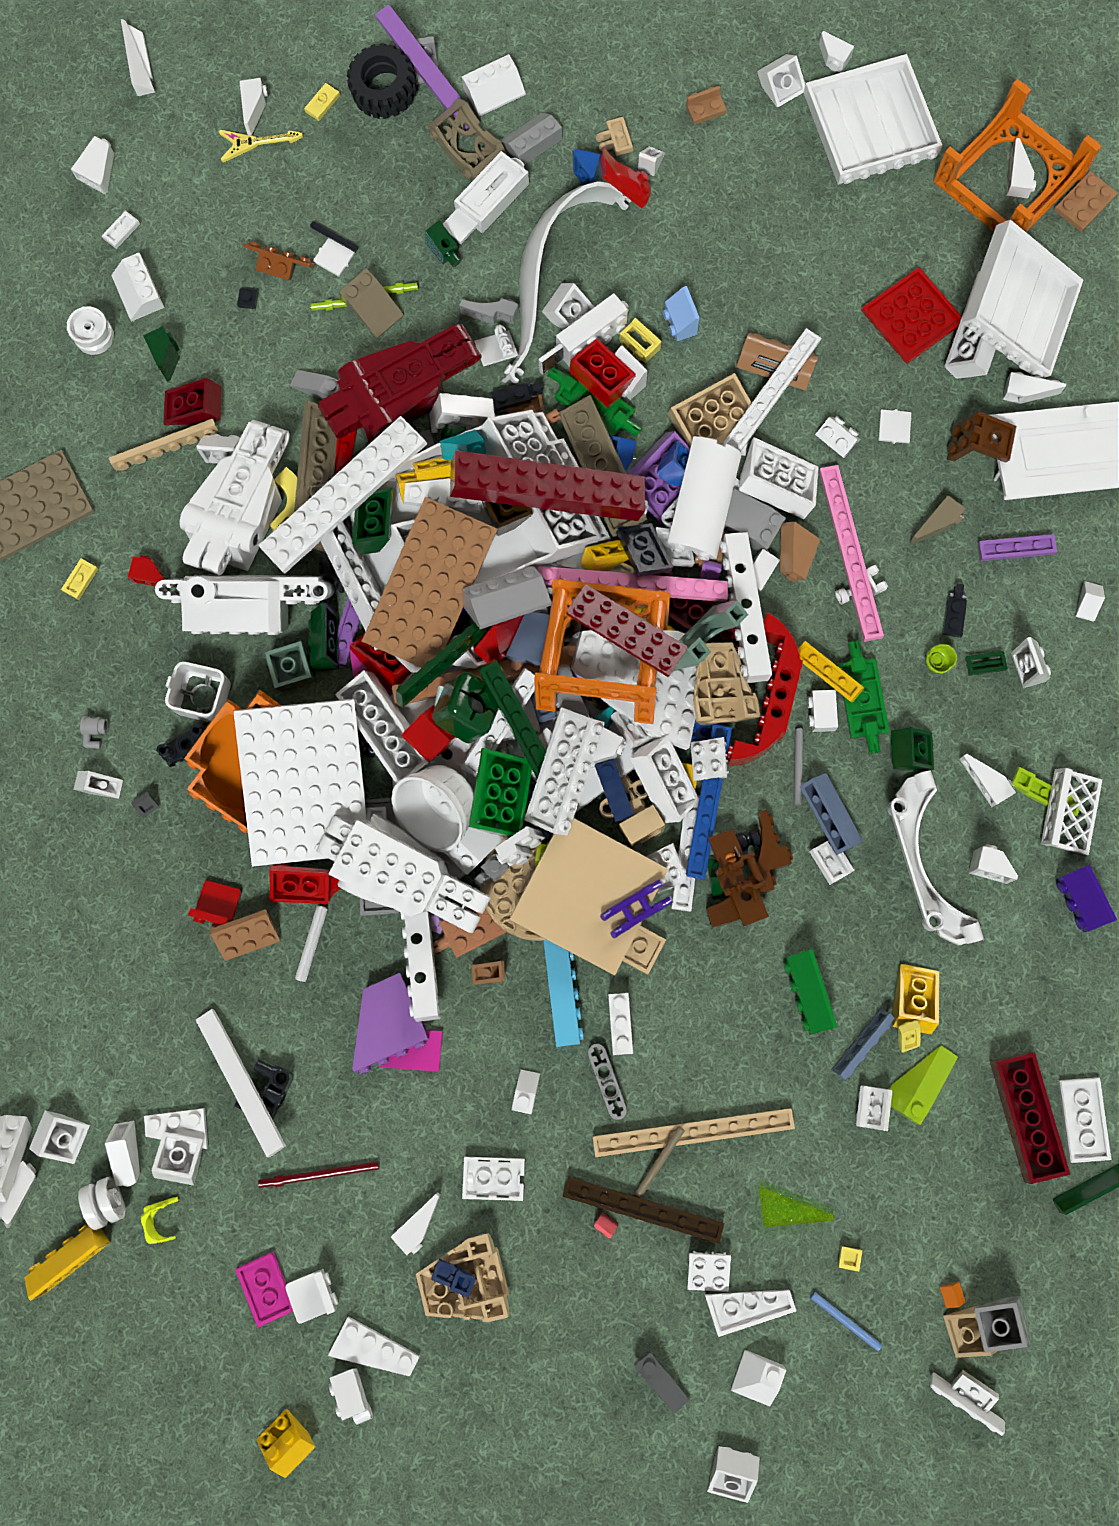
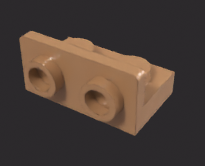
M720 86L710 87L703 92L693 93L687 97L686 109L693 125L726 114L727 109L720 96Z

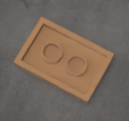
M1090 171L1055 207L1054 211L1082 232L1118 193Z
M266 909L210 929V935L225 961L280 942V936Z

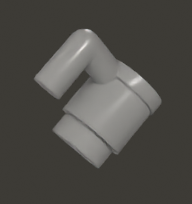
M88 716L81 718L80 730L83 735V746L85 748H101V742L91 741V735L106 734L108 731L107 719Z

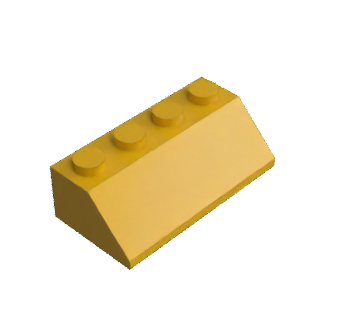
M86 1224L78 1230L79 1235L75 1238L71 1236L65 1240L60 1250H53L45 1256L46 1261L42 1264L38 1262L29 1269L30 1273L24 1279L30 1301L45 1295L111 1243L101 1228L93 1230Z

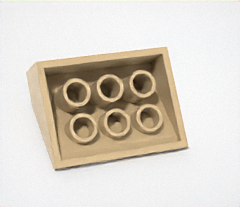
M734 373L671 407L668 415L690 448L693 436L714 439L721 445L752 403Z

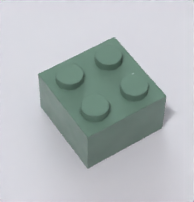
M296 642L265 652L274 688L279 692L316 681L313 668L309 664L307 647L303 642Z

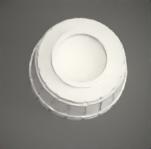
M442 765L429 766L398 781L392 792L393 811L403 830L420 845L432 851L446 852L454 849L459 844L469 828L474 792L466 779L455 770Z

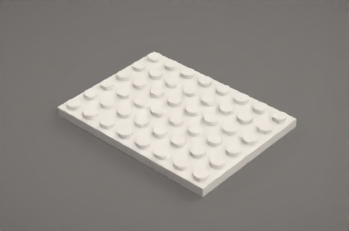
M354 699L234 710L252 867L327 858L316 851L323 836L327 835L341 843L343 842L326 832L334 815L353 825L356 820H367Z

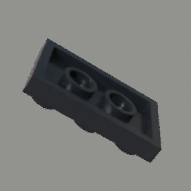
M652 523L617 529L616 534L637 577L672 571L673 565Z

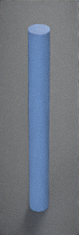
M816 1292L812 1294L810 1299L876 1351L881 1349L882 1344L819 1294Z

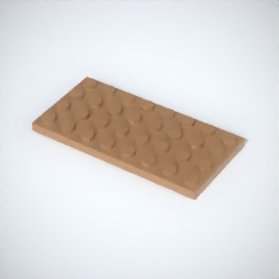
M425 497L362 642L421 668L427 661L433 659L441 649L447 646L464 607L462 589L474 585L498 529Z

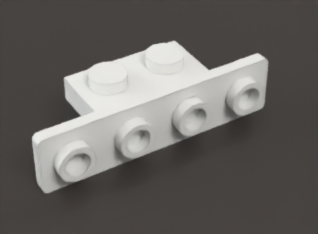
M964 1370L960 1372L951 1384L936 1373H932L930 1387L937 1394L943 1395L953 1405L968 1412L972 1418L984 1423L991 1431L1003 1436L1005 1433V1421L990 1411L999 1400L998 1393Z

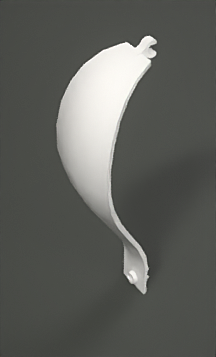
M594 182L577 187L566 193L543 213L528 237L522 255L519 278L520 348L518 356L512 365L509 364L504 371L505 376L501 380L504 383L508 380L517 383L519 379L515 377V373H518L520 376L524 373L522 369L517 367L520 366L527 355L533 339L540 264L544 244L552 223L560 213L580 203L602 202L613 205L617 202L621 209L626 210L629 206L625 204L624 200H627L629 203L631 200L625 195L623 196L611 184Z

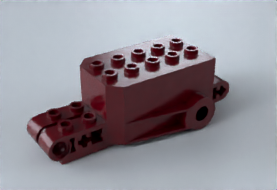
M454 324L422 343L408 341L346 363L337 372V376L340 379L336 381L339 390L318 403V408L325 420L328 421V425L336 438L345 437L360 428L370 444L400 416L409 424L429 413L439 394H444L442 382L477 363L482 358V355L474 342L471 341L472 339L463 324L456 326Z

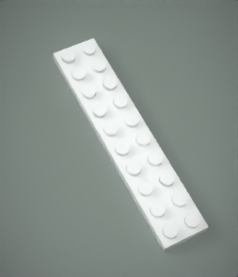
M400 416L258 546L285 574L426 446V441Z

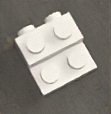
M525 827L495 847L498 853L496 857L501 864L507 862L509 866L513 864L522 865L533 855L530 848L540 845V841L545 836L540 830Z

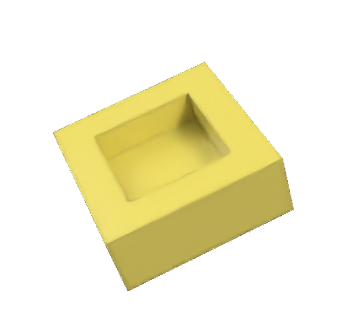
M841 1246L838 1267L859 1272L862 1250Z

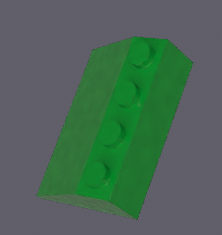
M486 748L481 749L469 821L470 828L507 838L522 830L532 768L527 759Z

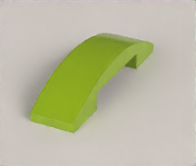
M1017 767L1011 785L1027 797L1048 806L1052 786L1036 778L1035 774ZM1071 795L1067 797L1069 807L1075 804ZM1078 807L1072 810L1075 817L1078 816L1080 811Z

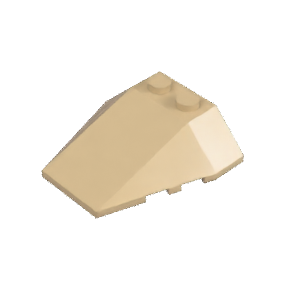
M705 643L711 653L697 665L693 698L696 722L700 725L721 724L761 717L757 696L755 693H752L749 684L745 681V677L741 675L740 666L742 663L733 643Z

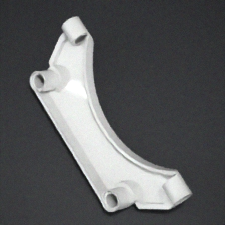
M925 771L914 775V777L907 778L895 794L896 798L887 807V811L894 823L922 914V925L928 931L937 930L939 937L956 945L984 940L978 919L961 913L947 903L932 886L922 866L918 845L919 827L923 812L937 791L932 772ZM894 803L902 806V812H897L894 809ZM931 916L937 920L936 927L931 926L929 923Z

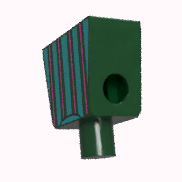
M439 220L425 231V244L442 264L449 262L452 267H456L461 262L457 255V243Z

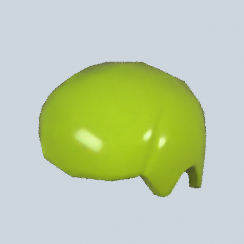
M936 645L927 652L925 663L932 672L943 674L956 665L957 654L955 649L949 645Z

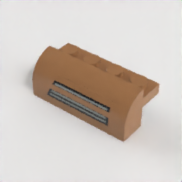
M748 333L737 368L771 378L793 345L787 346L781 344L778 340H769L763 338L760 334ZM812 352L789 385L806 391L819 356Z

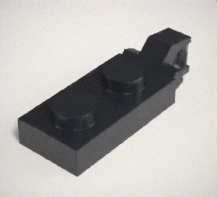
M529 382L491 392V397L497 412L530 403L531 400L535 399L536 395L543 394L541 382L534 384Z
M956 584L954 592L950 593L947 598L942 635L960 638L963 636L967 596L963 595V584Z

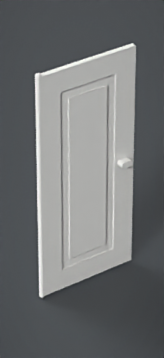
M1119 402L989 415L1017 426L1010 461L1005 463L997 460L1004 491V500L1119 488ZM993 434V440L995 442H998L997 436Z

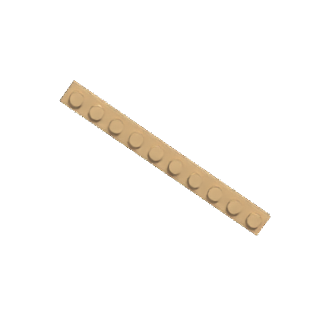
M792 1108L598 1135L593 1136L595 1157L664 1148L678 1126L682 1127L685 1132L676 1146L795 1129Z

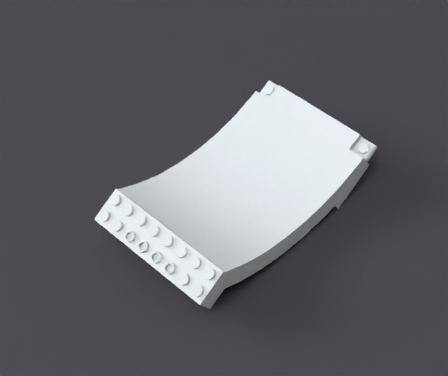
M533 410L491 417L487 418L482 426L466 431L476 430L484 439L486 455L579 467L564 438H556L543 412L534 413ZM440 443L413 456L395 474L413 472L412 463L442 457ZM395 474L377 489H393L390 540L380 552L361 555L352 544L355 510L321 540L365 631L369 626L421 507L403 504ZM482 503L480 513L459 511L493 527ZM531 508L533 515L516 529L500 536L495 535L474 584L526 567L534 566L537 570V566H547L582 553L586 547L608 542L611 538L599 516Z

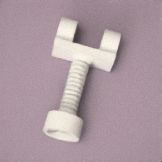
M873 565L866 569L873 595L875 596L885 591L888 587L885 581L876 585L872 579V576L876 575L879 571L877 566ZM841 588L835 591L836 598L841 605L850 600L849 597L852 596L850 589L845 590Z

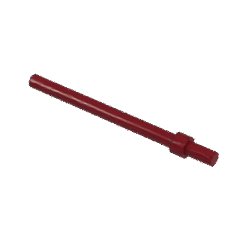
M377 1161L283 1176V1174L274 1175V1178L258 1180L259 1188L270 1186L277 1188L289 1183L379 1170V1163Z

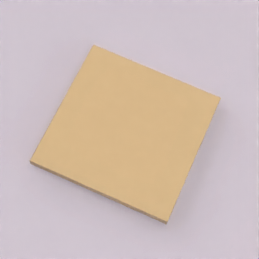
M573 818L567 836L553 833L509 920L615 975L642 922L617 938H613L610 932L626 922V917L620 911L606 921H603L600 915L658 879L663 881L668 869ZM658 889L645 896L650 905ZM639 901L628 906L633 916L644 911Z

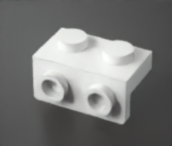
M838 416L835 418L829 417L815 435L845 458L854 445L861 440L857 437L859 433L851 427L850 429L846 428L843 425L845 422Z
M861 1085L858 1095L859 1104L856 1114V1126L888 1131L892 1090Z

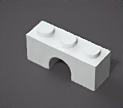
M628 993L608 994L613 1055L633 1054Z

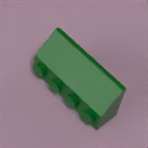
M813 949L786 957V962H783L786 974L790 973L792 981H789L792 993L796 992L798 998L795 1003L798 1012H802L804 1017L801 1020L804 1031H808L809 1034H815L837 1028L838 1026Z

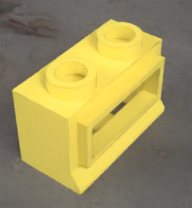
M636 318L620 333V344L625 349L629 348L633 352L634 357L639 361L642 360L645 364L661 349V340ZM632 331H636L651 346L644 349L629 334Z

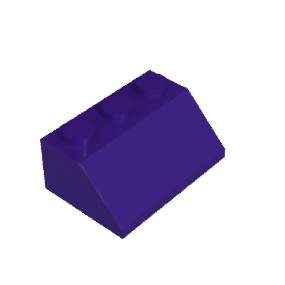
M1090 865L1057 878V888L1060 893H1064L1067 899L1066 906L1071 912L1073 911L1076 917L1075 923L1080 930L1082 929L1083 932L1091 931L1117 920Z

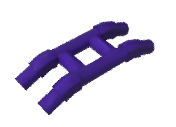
M661 879L648 884L600 915L603 921H606L620 911L626 917V922L610 932L613 938H617L646 918L674 903L671 896L652 906L647 901L646 895L664 886ZM639 901L644 911L633 916L628 906Z

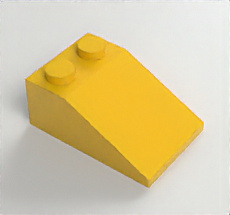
M905 964L899 965L893 1004V1016L895 1019L892 1022V1027L898 1028L905 1022L917 1020L921 1027V1033H933L939 1024V971Z

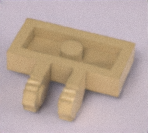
M624 117L606 121L608 130L596 135L598 142L605 141L599 145V149L603 151L602 147L606 150L614 148L616 156L633 152V145Z

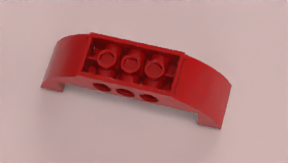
M769 613L766 614L765 619L763 618L767 643L778 645L774 655L777 660L775 659L772 665L771 676L773 678H770L765 692L769 695L765 697L761 708L764 714H761L757 724V729L760 732H757L754 737L753 745L735 740L733 746H729L727 766L743 765L758 759L769 751L777 740L781 741L786 734L803 660L799 657L797 645L789 630Z

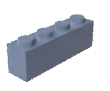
M827 774L815 777L800 786L836 855L863 842Z

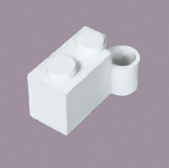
M357 1368L330 1378L329 1390L331 1395L335 1396L337 1402L335 1410L338 1417H341L342 1420L353 1417L356 1425L373 1418Z

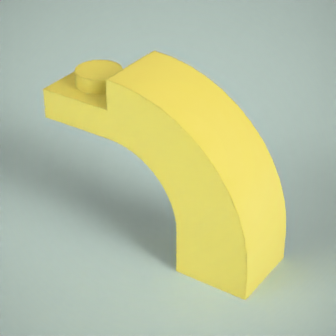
M287 467L274 479L277 487L287 495V504L285 509L269 525L273 531L294 513L297 477Z

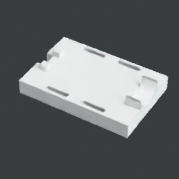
M464 1156L462 1199L523 1201L524 1184L520 1183V1176H524L525 1159ZM498 1160H504V1161H510V1162H498ZM477 1195H489V1197H480Z

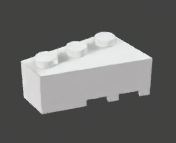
M449 393L439 394L429 414L432 433H437V429H443L445 424H454L459 427H466V430H471L482 426L487 418L495 417L493 399L470 397L467 395H451Z

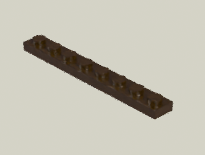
M570 1176L567 1178L562 1196L715 1243H720L725 1224L721 1221Z

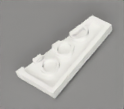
M450 478L405 483L403 503L405 505L421 506L424 498L427 497L457 511L481 512L482 501L450 497Z
M789 1289L705 1294L718 1337L796 1312Z
M349 1316L328 1355L406 1376L411 1375L420 1355Z

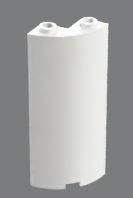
M693 436L668 538V543L675 551H693L699 559L706 561L709 558L717 559L742 454L736 448L728 444L722 446L714 439Z

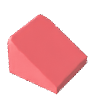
M604 1212L600 1214L594 1223V1227L608 1238L613 1236L618 1226V1223Z

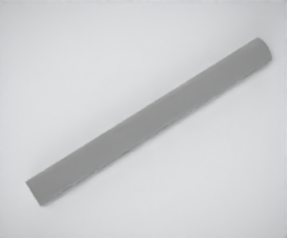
M802 728L795 729L794 805H802V790L800 788L802 785L803 765Z

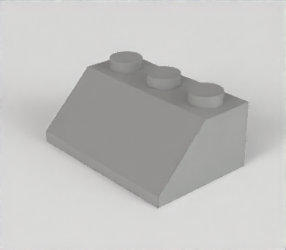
M540 113L500 141L511 158L516 157L525 165L562 140V127L551 114Z

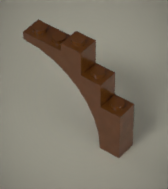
M767 810L760 811L757 814L760 825V849L756 863L763 880L768 884L758 889L760 894L773 891L775 889L774 885H777L775 876L770 874V871L790 866L792 864L791 860H793L792 852L790 849H787L786 845L778 847V844H780L777 832L774 833L773 817L771 814H768ZM751 873L747 881H751L753 885H756L757 883ZM741 892L742 900H750L749 892ZM730 897L706 909L711 929L741 920Z

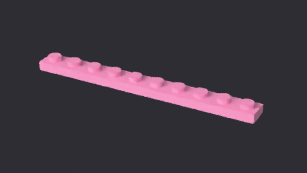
M839 466L820 468L819 474L863 640L866 642L882 639L884 634Z
M537 566V571L542 575L546 588H552L553 579H566L568 581H585L594 584L603 583L610 586L643 588L653 591L662 590L669 592L670 598L726 602L728 599V581L656 575L637 577L636 574Z

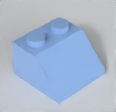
M685 286L665 301V307L662 310L664 319L669 321L670 334L675 336L676 341L695 336L698 331L699 315L689 290Z

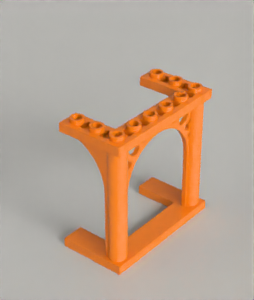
M1019 79L1012 84L1002 109L993 121L961 154L952 147L945 151L933 181L993 231H995L996 225L1007 220L958 181L989 148L1004 142H1014L1016 138H1020L1022 144L1036 150L1046 163L1048 182L1045 190L1028 208L1020 204L1010 219L1027 232L1077 180L1081 181L1085 177L1102 147L1097 140L1087 135L1074 155L1071 150L1065 148L1057 139L1050 136L1028 116H1025L1021 111L1031 89ZM1011 127L1018 132L1017 136L1010 134L1009 129ZM1059 164L1064 170L1057 171L1052 166Z
M553 579V599L539 673L535 672L534 677L536 710L556 712L557 692L635 702L634 722L654 724L657 670L640 661L637 685L557 675L565 630L573 619L566 615V612L573 603V599L577 597L585 584L640 618L647 617V622L661 631L667 630L670 593L662 590L653 591L643 588L610 586L603 583L594 584L585 581ZM636 607H647V610L642 613L635 612Z

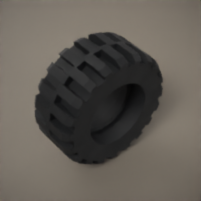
M380 43L379 46L373 44L368 49L365 47L361 50L360 54L357 53L355 55V60L351 61L350 69L347 71V84L354 102L361 111H364V114L368 116L373 115V118L380 119V117H383V119H387L392 115L395 117L400 111L403 113L407 109L406 106L412 104V97L416 96L417 80L413 66L404 51L400 48L397 49L394 45L389 44L387 46L385 43ZM391 73L396 75L394 82L385 89L374 90L368 88L372 79L380 74Z

